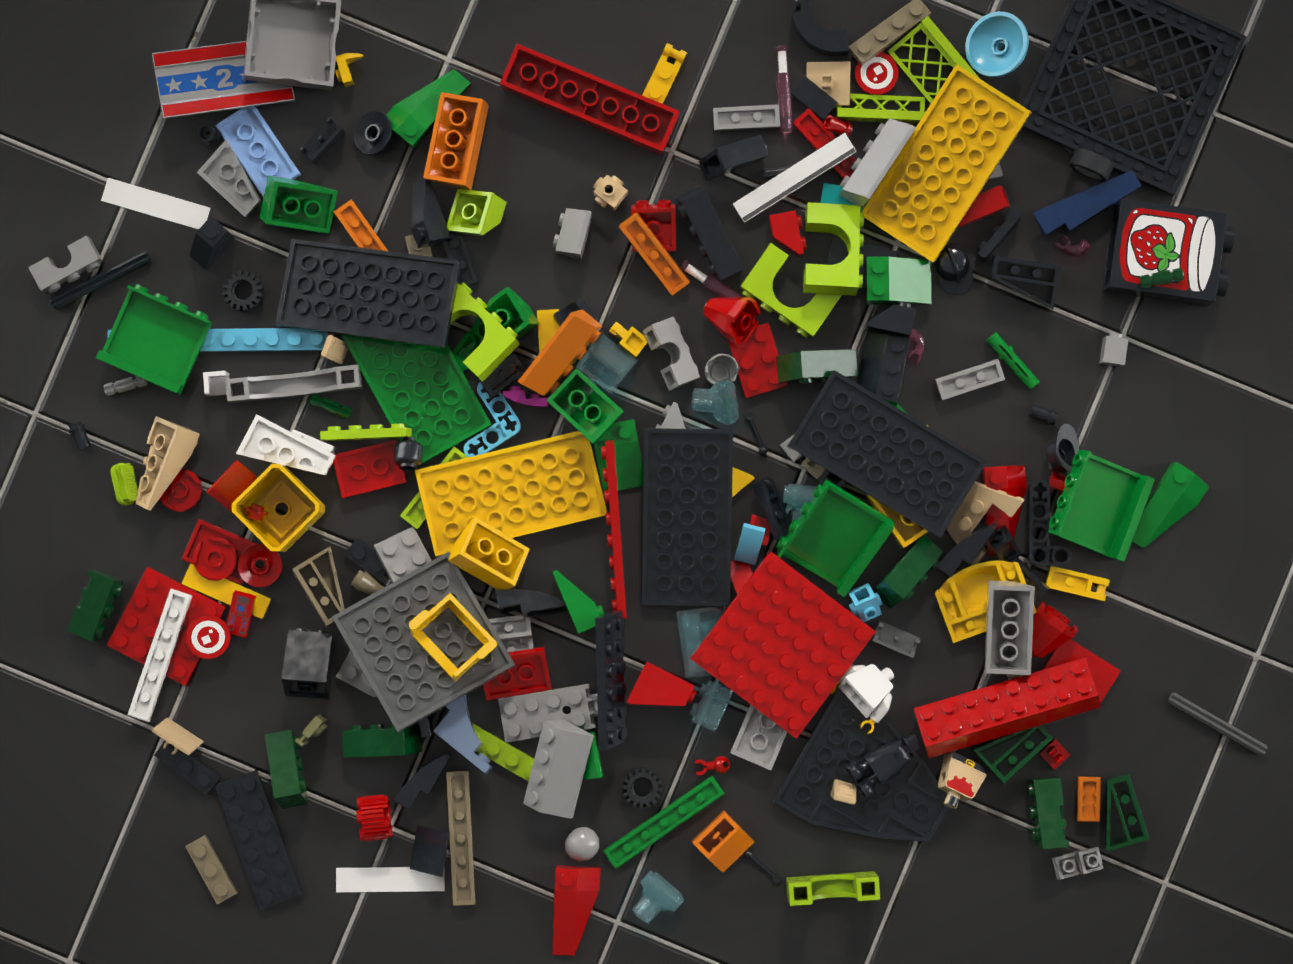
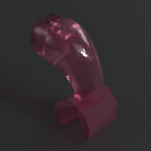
M1061 236V239L1065 241L1064 246L1055 242L1057 249L1064 250L1073 256H1082L1090 249V244L1086 240H1082L1074 246L1069 245L1070 240L1067 236Z
M912 329L909 338L913 341L915 350L908 354L907 360L912 354L917 355L916 365L922 358L921 355L924 351L925 341L920 332Z

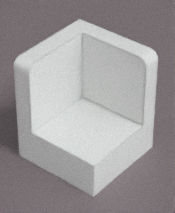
M203 372L205 395H227L225 379H230L229 372Z

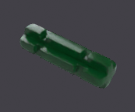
M1182 268L1172 269V272L1166 270L1152 273V276H1149V274L1142 275L1139 281L1144 289L1151 287V285L1169 284L1173 280L1174 282L1183 281L1184 272Z
M312 394L309 401L310 405L319 406L320 409L335 415L340 414V417L349 419L352 413V408L345 405L341 406L340 403L325 397L323 399L322 396Z

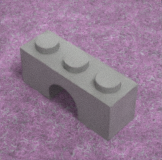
M85 236L67 246L71 253V262L64 268H57L54 261L49 257L28 267L41 291L49 292V294L56 292L61 288V284L67 281L68 283L74 282L80 278L79 274L85 271L92 272L100 267L99 264L103 260L90 237Z
M674 316L652 324L643 330L651 351L662 348L670 354V365L661 370L669 391L686 385L700 377L698 367L692 360L689 347L681 335L680 326L675 321Z

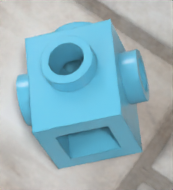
M869 583L848 592L852 601L849 604L850 610L855 616L858 615L860 620L866 622L882 615L879 607L882 605L880 596L877 592L874 593Z

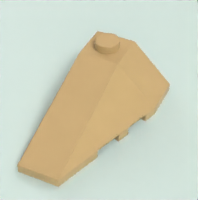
M155 417L148 435L147 444L150 445L148 456L144 457L143 464L146 465L145 475L140 478L136 499L137 505L151 511L192 455L198 443L199 433L160 417Z

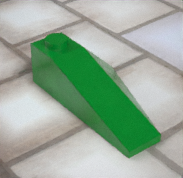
M453 69L395 104L386 115L391 121L392 132L415 150L434 128L441 92L462 95L471 83Z
M506 287L486 304L487 307L485 309L490 314L494 311L503 320L500 324L505 329L509 326L518 335L516 340L540 325L529 305L510 287ZM479 317L476 318L473 327L464 335L452 352L463 373L469 370L463 361L481 344L485 335V325Z
M1171 463L1146 502L1132 542L1141 548L1146 547L1195 508L1209 486L1180 463Z

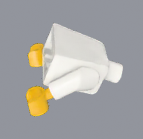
M873 664L869 666L851 665L830 694H835L840 684L839 688L866 718L871 717L869 721L866 720L861 724V729L865 724H870L872 729L867 734H871L874 730V724L876 722L879 723L889 710L892 700L890 691L893 688L890 680L894 678V674L888 667L880 671Z

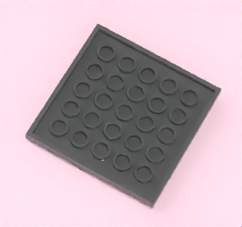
M449 552L332 616L333 621L397 733L515 667L513 660L459 568L448 561ZM449 593L456 598L497 642L496 648L475 663L456 683L410 635L409 628L411 620L423 610L430 611ZM449 608L422 630L458 669L484 646Z

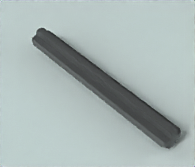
M1172 693L1169 696L1167 702L1254 753L1260 756L1266 753L1268 747L1262 742L1176 693Z

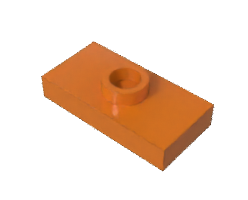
M1077 776L1076 821L1100 822L1101 777Z

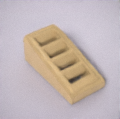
M329 335L321 355L327 360L343 364L349 348L346 342Z
M836 779L833 782L830 795L834 800L854 805L856 803V786L853 783Z

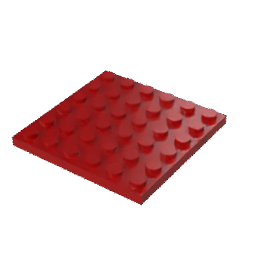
M769 551L690 659L797 739L876 631Z

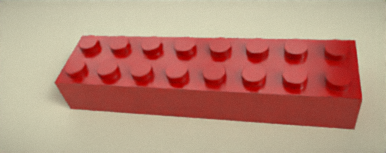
M516 44L500 82L501 89L662 156L680 114V111L520 44Z
M1084 657L1031 673V675H1024L914 708L928 757L932 758L1097 709L1101 705L1088 663Z

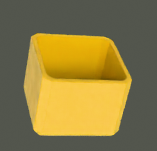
M271 464L232 503V512L270 551L286 552L325 513V505L286 466ZM252 503L264 506V510L268 512V515L264 516L263 521L246 517L247 510H245V507L251 506ZM280 503H285L288 506V512L281 516L277 513L276 507Z

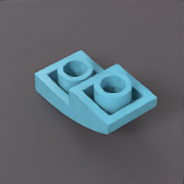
M744 523L734 560L756 565L766 528Z

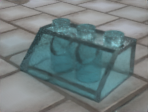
M713 606L676 612L686 678L711 675L692 661L690 657L725 612L726 606Z

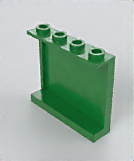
M138 284L135 287L128 285L129 292L102 351L99 350L96 358L181 395L213 322L208 320L209 315L197 310L194 314L187 311L188 306L176 301V304L173 305L167 302L168 297L159 293H156L155 296L147 293V288Z
M1078 450V453L1073 458L1070 474L1065 479L1063 493L1058 498L1055 514L1050 519L1048 533L1111 559L1124 562L1155 479L1140 475L1093 455L1090 451Z
M825 480L822 486L819 484L812 495L814 497L811 502L804 504L800 512L802 515L799 519L792 521L788 529L790 531L786 537L782 536L777 543V556L781 558L784 555L837 587V593L845 597L893 531L894 521L828 480Z

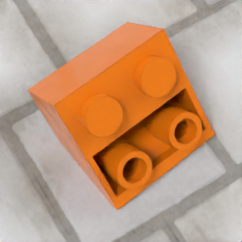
M725 810L692 840V843L723 873L755 842Z

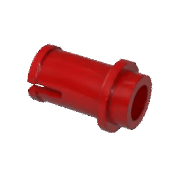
M828 115L823 123L825 129L837 132L839 136L844 133L849 136L853 129L850 121H842L831 115Z

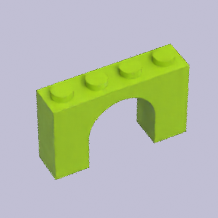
M807 203L805 231L837 235L846 244L848 256L842 262L834 265L806 264L803 293L856 296L858 288H862L863 275H859V268L863 266V254H859L864 242V234H860V227L864 225V214H860L861 205Z
M770 243L741 285L740 289L743 290L741 294L761 303L760 307L766 312L771 313L773 311L779 315L778 320L789 326L792 324L797 328L796 332L806 339L808 336L813 338L842 295L816 293L808 304L799 308H790L781 304L774 295L773 280L789 255Z
M464 282L461 285L458 283L450 325L456 319L466 315L476 316L483 320L485 325L483 341L463 361L483 382L520 345L516 340L518 335L509 326L505 329L500 324L503 320L494 311L490 314L485 309L487 305L479 297L475 300L470 295L473 291Z
M874 871L786 877L787 900L790 906L813 904V900L833 897L856 898L857 901L880 900L879 877Z

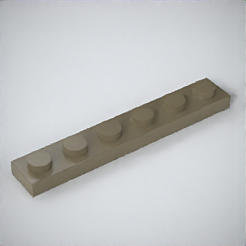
M469 770L447 771L453 906L475 905Z

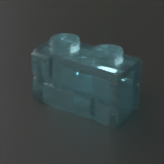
M708 680L707 684L703 682L698 692L701 699L698 704H693L689 715L693 716L691 721L716 732L733 691L711 680Z

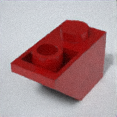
M796 210L769 215L772 239L796 256H803V250H807L805 237L800 236L799 229L803 228L801 216L796 215Z

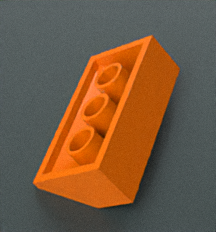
M441 92L424 179L450 187L472 190L489 104L479 98Z
M583 309L571 312L518 382L543 396L553 394L561 385L559 383L564 376L568 377L575 367L572 365L577 359L580 361L588 351L585 348L589 343L593 344L601 335L599 330L603 326Z

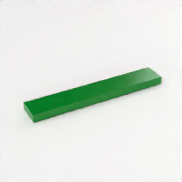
M712 775L611 844L603 852L613 867L617 869L725 793Z

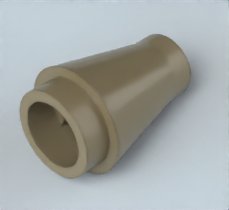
M361 570L357 572L351 582V586L355 587L354 590L368 595H372L384 588L370 574Z

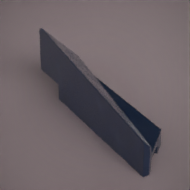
M1129 171L1035 211L1034 217L1041 235L1044 238L1061 226L1066 233H1069L1141 186L1139 180L1132 171Z

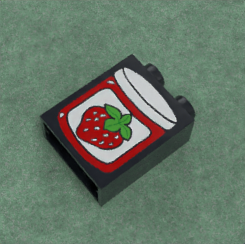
M1120 199L1113 207L1102 291L1208 306L1216 301V296L1224 297L1226 295L1229 284V271L1221 270L1220 265L1222 252L1231 253L1235 227L1226 226L1227 213ZM1182 268L1184 272V280L1174 282L1173 280L1169 284L1151 285V287L1143 289L1139 281L1140 276L1147 274L1152 276V273L1166 270L1172 272V269Z

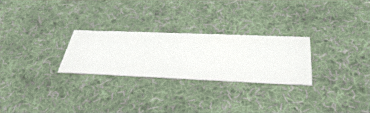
M111 178L107 179L101 201L195 229H200L207 221L210 212L209 207Z
M410 867L336 868V892L445 891V868L442 877L411 870Z

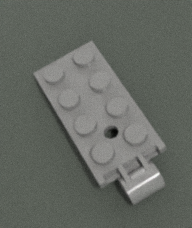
M583 684L499 698L505 743L540 737L543 723L547 720L563 719L583 730L596 728L594 716H598L597 693L590 694V685ZM564 706H569L571 708V712L569 714H565L563 712Z
M750 704L730 753L771 771L787 731Z

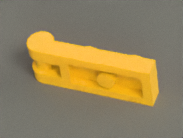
M667 43L642 96L663 104L687 52L683 50L678 51L673 48V45ZM669 56L676 59L674 65L667 62Z
M1049 566L1045 584L1050 589L1105 601L1106 586L1109 587L1110 580ZM1092 583L1098 584L1096 592L1091 591Z

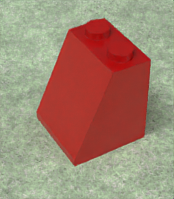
M646 661L627 699V703L685 706L687 702L691 704L696 694V691L693 690L695 686Z

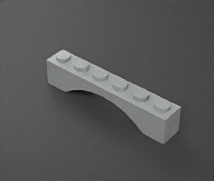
M359 365L333 367L293 374L225 379L227 401L230 403L363 389Z

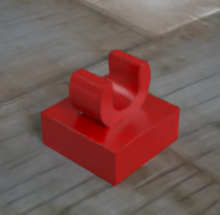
M1052 471L1049 478L1050 495L1054 489L1061 491L1059 497L1062 495L1066 475Z
M1055 738L1038 753L1053 770L1070 756Z

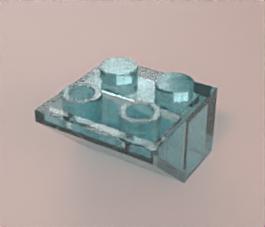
M603 334L587 351L576 368L604 391L612 395L638 360Z

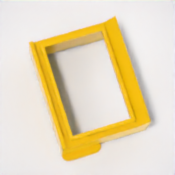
M451 593L430 611L423 610L409 622L410 635L455 683L475 663L487 656L497 646L496 640L488 634ZM447 608L484 645L459 669L422 631Z

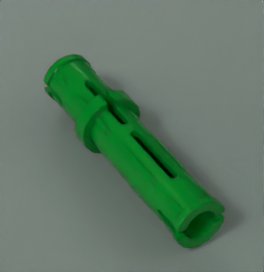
M997 332L986 340L997 352L998 358L1005 361L1029 390L1040 382L1012 351L1014 348L1011 345L1008 346Z

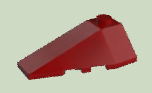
M1025 466L984 467L982 469V484L986 485V487L997 491L1001 490L1013 497L1018 496L1024 499L1027 489ZM993 504L984 516L985 526L996 522L999 524L996 528L997 530L1006 525L1014 539L1022 505L1010 517ZM988 540L986 543L987 556H997Z
M556 865L552 955L575 956L600 890L601 867Z

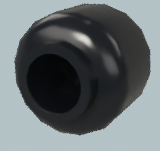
M404 437L402 441L395 444L394 463L399 466L400 470L415 471L423 461V446L413 437Z

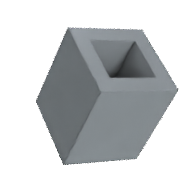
M1109 333V336L1103 337L1099 364L1124 366L1128 339L1122 338L1123 335L1118 333Z

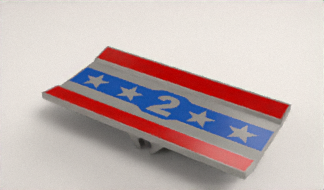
M246 41L152 53L163 119L295 101L293 87L243 80Z

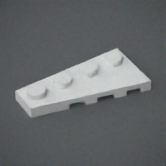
M257 414L236 452L238 455L322 475L328 473L336 455Z

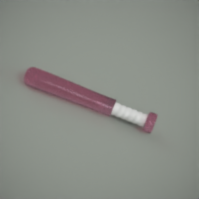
M787 45L775 47L779 62V128L782 133H790L793 130L789 73L787 72L786 52L789 50Z
M687 259L680 267L683 273L688 272V274L703 283L702 285L720 297H743L710 275L707 276L690 265V261Z

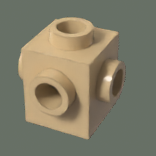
M606 175L604 179L600 177L593 186L595 189L593 193L596 196L594 200L602 207L609 206L615 211L627 196L628 190L622 186L624 183L614 175L612 177ZM610 189L613 192L608 194L606 190Z

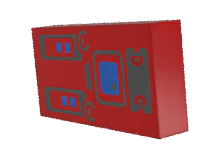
M238 590L233 592L226 624L230 634L243 638L248 636L257 596Z

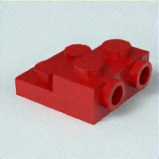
M647 200L636 201V205H631V216L637 212L666 251H676L675 204H671L670 200H659L658 204H649ZM632 245V252H638Z

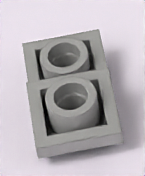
M1099 847L1052 857L1056 877L1059 880L1104 869Z

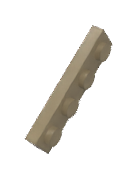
M912 0L851 44L849 51L859 64L863 66L918 26L927 16L930 17L931 12L921 0Z

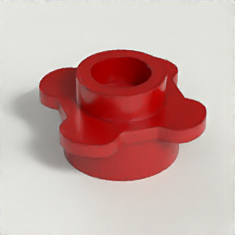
M252 503L251 506L245 507V510H247L246 517L263 521L264 516L268 515V512L264 510V506Z

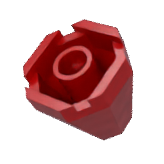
M715 297L706 302L704 306L706 319L734 344H741L740 341L748 342L758 327V321L755 318L756 315L760 316L761 310L756 300L749 297Z
M1044 602L1038 605L1033 616V658L1037 656L1043 658L1072 639L1078 632V628L1075 625L1072 627L1068 625L1070 620L1050 605L1046 607Z

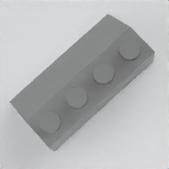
M890 118L885 124L881 122L874 132L877 137L874 141L869 140L863 149L866 154L862 159L857 158L851 167L854 172L850 177L846 175L839 185L842 188L839 195L854 205H861V209L870 199L916 127Z
M988 581L985 643L986 673L1031 675L1034 586L1011 581Z
M563 719L544 721L523 804L541 813L573 818L594 735Z

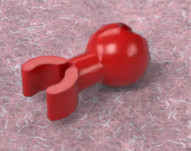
M719 756L711 762H706L702 759L695 761L696 764L701 763L703 766H707L703 771H697V775H703L706 771L710 770L723 774L730 769V761L725 756ZM727 761L729 763V766L725 767L724 762Z

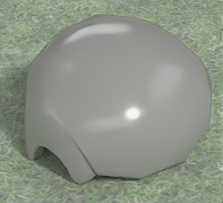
M717 354L711 357L705 367L706 379L715 387L731 385L736 380L739 372V366L735 358L729 354Z
M587 827L576 828L565 840L566 852L571 859L577 862L588 861L598 852L599 837L595 831Z

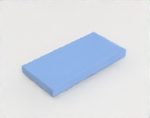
M255 106L241 108L215 125L223 138L230 143L239 162L263 198L268 175L293 180L301 175Z

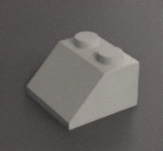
M566 208L565 214L561 213L558 226H561L560 235H555L552 246L556 248V254L582 260L592 222L591 211Z

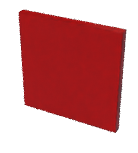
M236 460L206 492L234 514L232 512V503L258 477L239 460Z

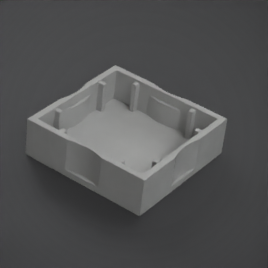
M250 0L243 80L331 91L334 83L335 42L339 30L341 0Z

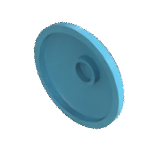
M1000 11L989 13L980 18L968 33L965 45L968 62L973 69L984 76L1001 77L1014 71L1026 56L1029 45L1028 32L1023 22L1011 13ZM1005 45V49L1000 51L1001 46Z

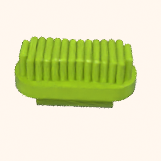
M118 463L111 468V478L116 499L123 506L133 504L137 499L138 493L133 465L130 463Z

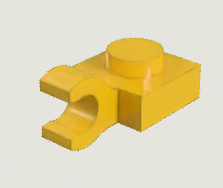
M615 322L609 330L612 335L621 339L618 346L634 358L637 357L647 344L646 337L634 327L627 331L619 323Z

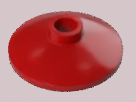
M264 544L249 546L241 553L238 560V572L241 578L247 584L254 587L271 585L279 578L282 571V559L279 553L270 551ZM258 560H262L264 562L263 566L261 567L256 566L255 563Z

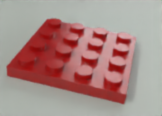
M147 567L107 646L145 665L170 589L192 595L193 597L166 673L167 677L186 686L200 660L187 646V628L192 620L201 615L210 614L222 618L227 607Z

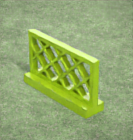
M928 16L888 50V53L930 104L933 101L931 96H936L940 90V81H946L947 79L941 78L942 65L954 68L957 64L978 77ZM920 30L927 36L926 45L913 44L914 35ZM929 40L934 44V46H929ZM900 47H910L909 60L899 59L894 52ZM913 48H925L924 61L912 60ZM928 49H938L941 53L940 62L927 61ZM943 57L948 61V63L943 62ZM902 62L908 63V69ZM911 63L924 64L923 76L912 75L910 72ZM927 64L939 65L938 77H925ZM917 79H922V86ZM925 80L938 81L936 93L926 92L924 89Z

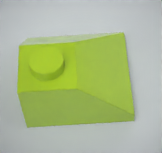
M457 189L447 222L448 231L484 235L501 223L507 202L493 192Z

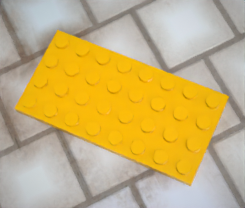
M956 64L861 214H864V218L934 263L1032 112Z
M580 431L415 470L435 556H440L447 552L451 553L456 540L473 517L482 520L510 538L605 516L607 512L591 443Z

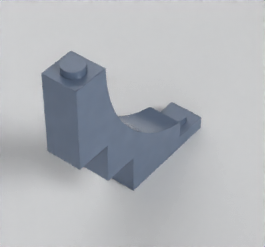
M464 695L446 705L450 711L435 728L434 732L485 774H488L493 768L489 765L491 760L481 752L479 755L476 754L483 743L471 722L467 706V695Z

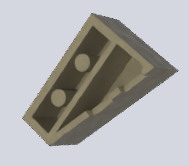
M330 546L292 568L294 576L325 627L335 623L332 616L345 610Z

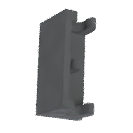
M879 620L871 641L914 658L915 650L920 643V637Z

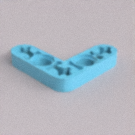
M481 382L477 385L478 394L497 423L465 443L464 453L467 457L476 456L473 453H468L470 450L469 445L477 446L481 442L478 441L480 437H482L488 449L484 450L483 446L477 450V455L490 452L515 436L521 429L519 419L501 391L498 392L500 397L493 398L488 403L487 399H490V396L486 392H481L484 389ZM502 401L505 404V410L502 413H495L493 411V404L495 402ZM509 411L512 415H509L508 418L511 422L516 421L517 423L515 425L516 430L513 432L510 429H505L507 423L504 419L501 422L498 419L505 416ZM491 431L497 432L499 436L498 441L494 444H490L486 440L487 434Z

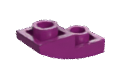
M521 386L508 387V391H503V396L515 403L529 407L549 408V402L546 401L548 398H544L541 394H532L530 399H526V391L521 390Z

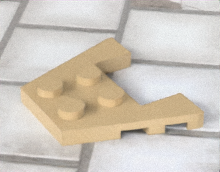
M975 481L946 530L956 544H958L974 531L993 504L1012 517L1025 500L1018 496L1008 495L1007 492L1001 490L997 491L988 488L986 485ZM983 547L971 565L978 564L988 550Z

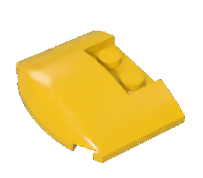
M994 560L971 565L955 573L946 580L939 590L937 589L935 596L953 643L986 631L988 581H1011L1026 584L1018 562Z

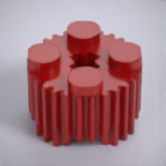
M381 794L358 797L356 815L357 823L361 825L359 829L360 841L382 840L393 837L391 806L388 796Z

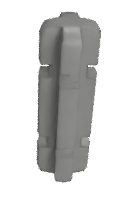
M138 376L115 381L114 384L112 382L105 384L104 391L107 396L116 394V392L121 393L136 389V386H146L147 380Z

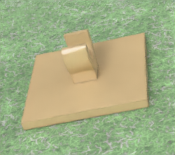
M807 62V78L839 103L837 106H850L851 62Z
M168 717L152 730L153 733L166 740L163 745L164 749L169 744L174 746L175 749L172 754L181 750L189 756L204 742Z

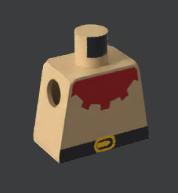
M955 752L946 753L943 758L938 788L948 793L944 805L956 809L960 799L963 801L972 800L990 769Z

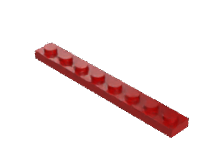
M605 440V446L601 447L602 460L607 462V468L603 469V481L608 482V490L604 491L605 504H610V512H606L607 526H611L612 534H607L608 548L613 547V556H609L610 570L614 569L615 578H611V591H616V600H612L613 611H622V617L626 619L614 440Z

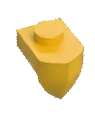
M344 53L336 56L339 68L335 70L339 82L343 81L345 87L354 85L348 64L363 57L362 54Z

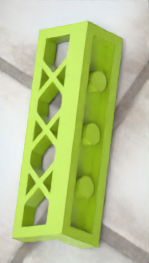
M850 94V99L856 106L854 108H841V106H837L836 118L842 121L886 123L890 118L907 124H918L925 114V97ZM866 100H873L878 107L876 109H864L861 105ZM888 101H894L900 108L898 110H886L883 106ZM910 102H920L919 111H908L905 107Z

